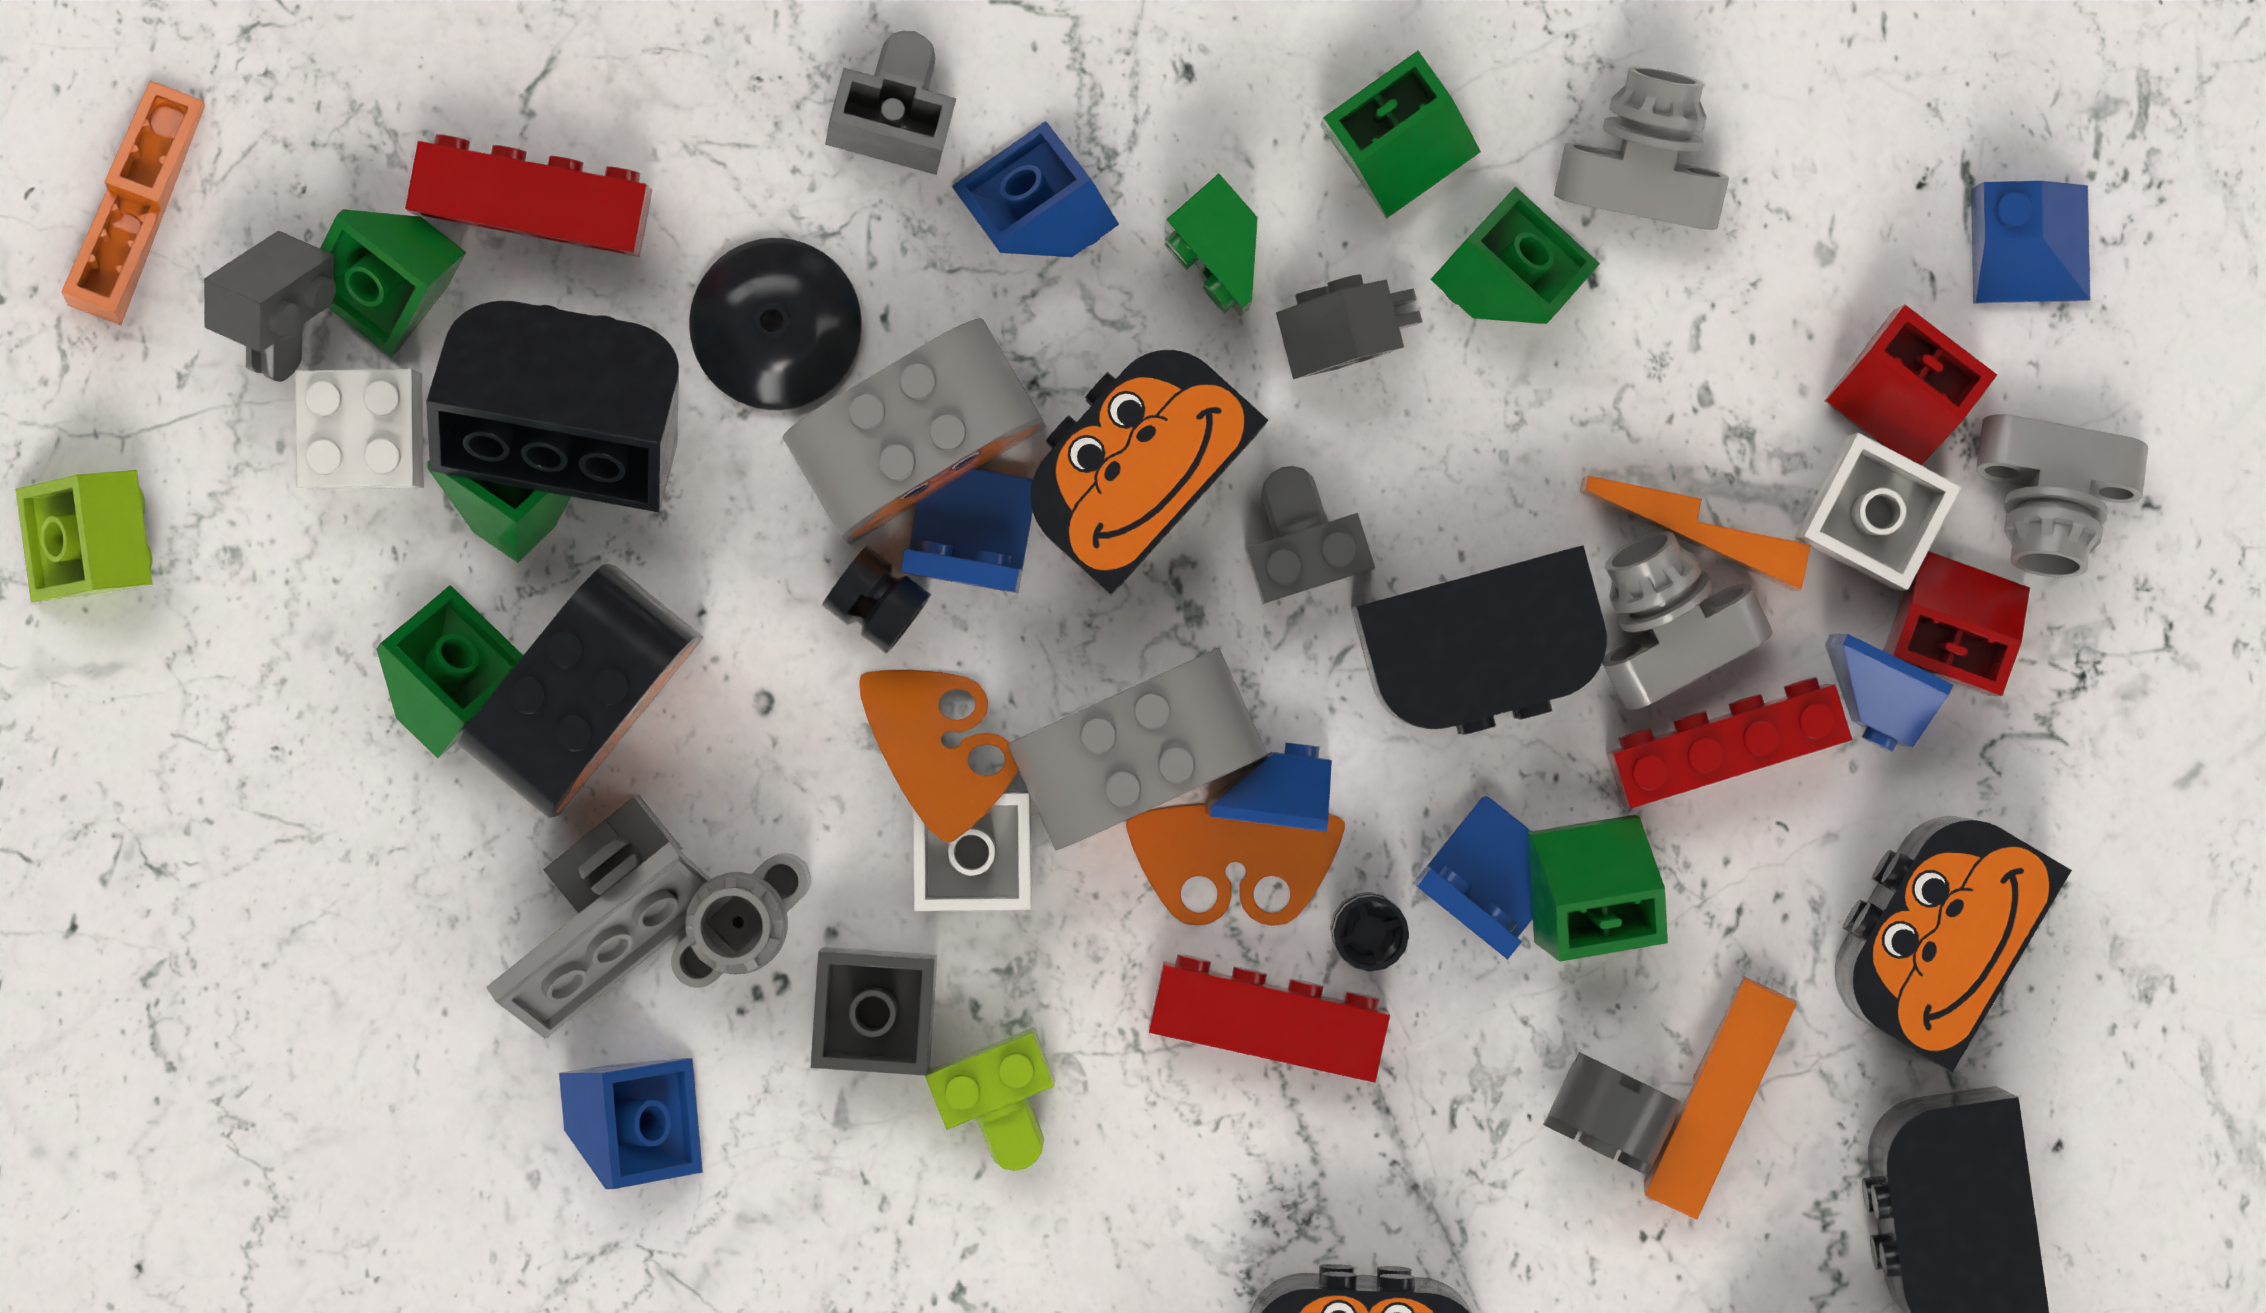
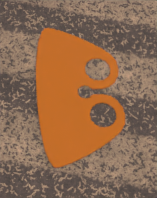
M882 670L862 674L859 686L865 714L876 742L898 785L915 812L931 832L947 843L955 841L991 809L1007 790L1018 770L1007 745L1010 742L1000 735L992 733L974 734L964 738L956 748H947L941 743L942 735L946 732L962 733L982 722L988 709L986 693L977 682L967 677L950 673L919 670ZM955 689L970 693L975 700V709L971 715L958 720L944 716L938 706L943 694ZM981 745L995 746L1004 754V766L995 774L979 775L973 772L968 765V756L971 751Z
M1206 804L1151 810L1132 817L1126 824L1130 842L1140 866L1161 902L1175 918L1184 924L1198 926L1210 924L1221 918L1229 908L1232 898V884L1226 877L1225 871L1226 867L1233 862L1241 863L1246 870L1245 878L1240 882V901L1248 916L1261 924L1271 926L1287 924L1302 912L1321 885L1334 860L1345 830V822L1332 814H1329L1327 832L1210 817L1205 813ZM1192 877H1207L1217 888L1216 903L1206 912H1192L1182 902V886ZM1264 877H1279L1289 886V902L1279 912H1265L1255 903L1253 895L1255 886Z

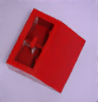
M1904 304L1893 309L1824 402L1881 445L1922 465L1965 419L1997 377V374Z
M1928 551L1909 589L1904 591L1883 651L1941 679L1988 696H2003L2022 643L2030 587Z

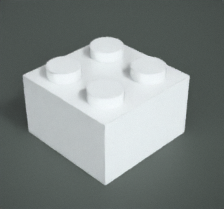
M413 369L295 370L296 487L305 489L424 488L422 373Z
M1856 433L1847 436L1794 538L1805 544H1810L1812 548L1895 591L1908 590L1962 487L1870 438Z
M1028 791L1004 792L975 825L955 841L949 843L940 840L931 832L913 809L914 911L1031 910V796Z

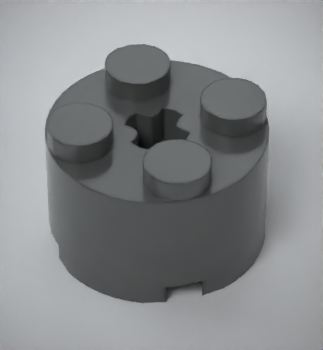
M1579 1052L1543 1125L1573 1140L1580 1130L1582 1134L1578 1141L1582 1145L1611 1159H1614L1619 1149L1621 1153L1617 1159L1618 1162L1648 1176L1677 1117V1111L1682 1102Z

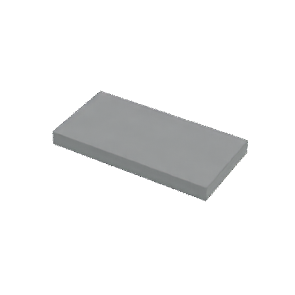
M668 842L486 988L496 1003L544 1039L548 1038L685 929L686 913L692 897L711 878L671 842Z

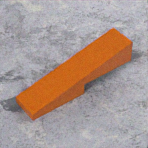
M149 81L104 181L107 191L61 291L68 306L122 325L205 108L203 100Z
M1589 475L1582 478L1581 493L1663 531L1673 532L1676 537L1792 591L1802 590L1810 544L1698 522L1701 498Z
M1745 976L1743 977L1693 1075L1694 1083L1666 1137L1649 1175L1644 1180L1645 1196L1691 1218L1698 1219L1797 1005L1796 1000Z

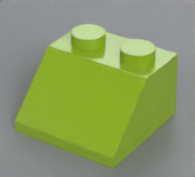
M137 470L77 474L15 489L31 603L121 591L153 584L151 576L152 552L147 544L143 518L145 500L143 492L139 487Z

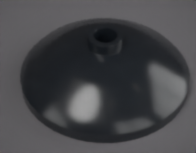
M765 238L737 246L720 257L709 268L700 281L693 297L689 316V331L697 361L704 373L718 389L747 406L763 410L781 411L813 403L825 396L841 382L851 368L858 353L862 334V315L853 285L841 267L828 255L809 244L797 240ZM769 311H778L783 316V325L775 332H768L762 326L763 316Z

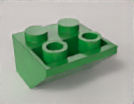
M1419 50L1323 117L1320 124L1386 219L1481 152L1452 97Z
M1218 173L1166 219L1165 231L1168 233V236L1165 238L1166 243L1164 245L1186 270L1195 264L1207 278L1203 282V290L1224 314L1233 308L1241 317L1249 310L1252 302L1258 217Z
M1635 814L1528 832L1534 943L1559 962L1668 943L1665 886L1639 816Z

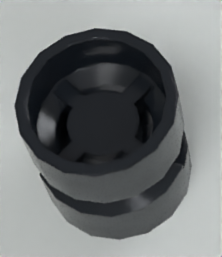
M866 546L839 578L825 598L822 606L847 625L859 622L862 625L861 635L887 654L921 612L931 594L906 575L897 579L893 577L892 564Z
M1372 892L1357 893L1342 901L1333 913L1330 925L1332 942L1341 957L1354 968L1368 972L1384 970L1396 963L1405 952L1409 939L1407 920L1400 908L1385 896Z

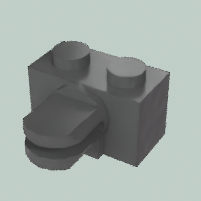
M904 30L890 35L881 49L874 76L843 68L829 119L825 145L937 175L956 98L928 91L935 65V52L933 44L925 36L915 31Z
M278 230L204 278L205 328L246 346L247 369L256 373H263L265 377L278 382L288 379L298 368L302 360L303 324L333 304L336 291L334 255Z
M1361 274L1328 282V286L1298 293L1295 295L1297 305L1276 312L1293 380L1338 370L1404 348L1400 330L1422 323L1420 311L1396 315L1394 309L1417 300L1414 288L1390 293L1387 279L1364 284Z
M1295 466L1281 467L1272 472L1264 481L1261 498L1270 523L1273 540L1245 549L1262 604L1375 568L1358 513L1329 522L1324 512L1316 483L1305 469Z
M637 795L633 796L609 817L600 822L543 870L579 914L668 842H671L678 850H681L682 847L642 797Z

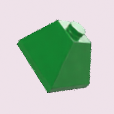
M1515 186L1430 280L1453 303L1459 305L1473 319L1547 324L1600 263Z
M343 209L336 215L320 249L334 255L336 291L333 304L328 308L392 357L398 352L448 288L466 251L420 216Z
M430 460L427 462L429 472L473 533L517 563L556 527L571 498L565 495L430 471Z
M451 585L383 640L376 648L396 719L437 758L459 741L464 730L480 708L523 656Z

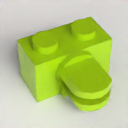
M1034 1027L929 1070L925 1078L946 1130L976 1119L991 1157L1001 1168L1012 1171L1024 1170L1037 1161L1042 1154L1044 1136L1029 1097L1054 1087L1055 1078Z

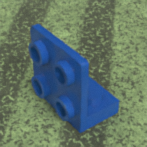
M973 469L919 501L916 506L909 549H904L900 572L1019 593L1033 514L1031 506L1033 479Z
M1483 796L1415 879L1413 884L1508 960L1522 943L1518 939L1519 935L1533 919L1528 832H1531V830L1490 797Z

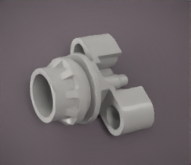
M1630 67L1625 86L1611 98L1609 110L1617 114L1618 117L1605 118L1603 124L1604 131L1623 139L1621 150L1615 151L1579 143H1566L1554 196L1579 205L1693 228L1717 229L1729 177L1713 170L1676 163L1679 151L1697 152L1702 150L1704 140L1698 135L1693 134V131H1703L1707 119L1700 102L1704 84L1694 78L1669 71L1645 67Z
M1996 414L1985 417L1982 422L1976 467L1977 473L1988 479L2027 486L2013 490L2005 497L2004 509L2007 514L2004 532L2012 544L2011 563L2022 571L2047 577H2073L2085 573L2088 568L2089 554L2101 543L2102 524L2107 520L2108 508L2103 501L2130 503L2140 500L2143 496L2148 445L2132 437L2015 415Z
M1660 531L1638 538L1616 551L1605 564V568L1612 580L1609 597L1615 611L1618 612L1617 621L1620 627L1627 632L1647 630L1613 649L1604 657L1602 662L1624 708L1627 710L1640 709L1664 698L1758 647L1768 640L1773 633L1750 584L1734 585L1705 599L1712 591L1713 583L1709 575L1702 571L1697 556L1681 548L1673 532Z
M777 854L764 861L752 874L744 872L725 873L712 878L702 885L692 897L687 909L685 920L687 936L675 947L672 953L671 966L677 979L689 987L701 988L710 985L724 973L746 974L754 972L772 961L781 950L788 931L787 912L809 890L811 875L806 863L793 854ZM774 865H788L796 872L798 887L793 895L780 896L775 888L768 883V873ZM738 916L743 918L744 924L739 923ZM689 946H691L702 962L713 969L710 974L698 976L688 970L684 957Z

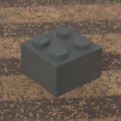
M821 948L818 951L810 1068L927 1076L931 1060L938 955Z

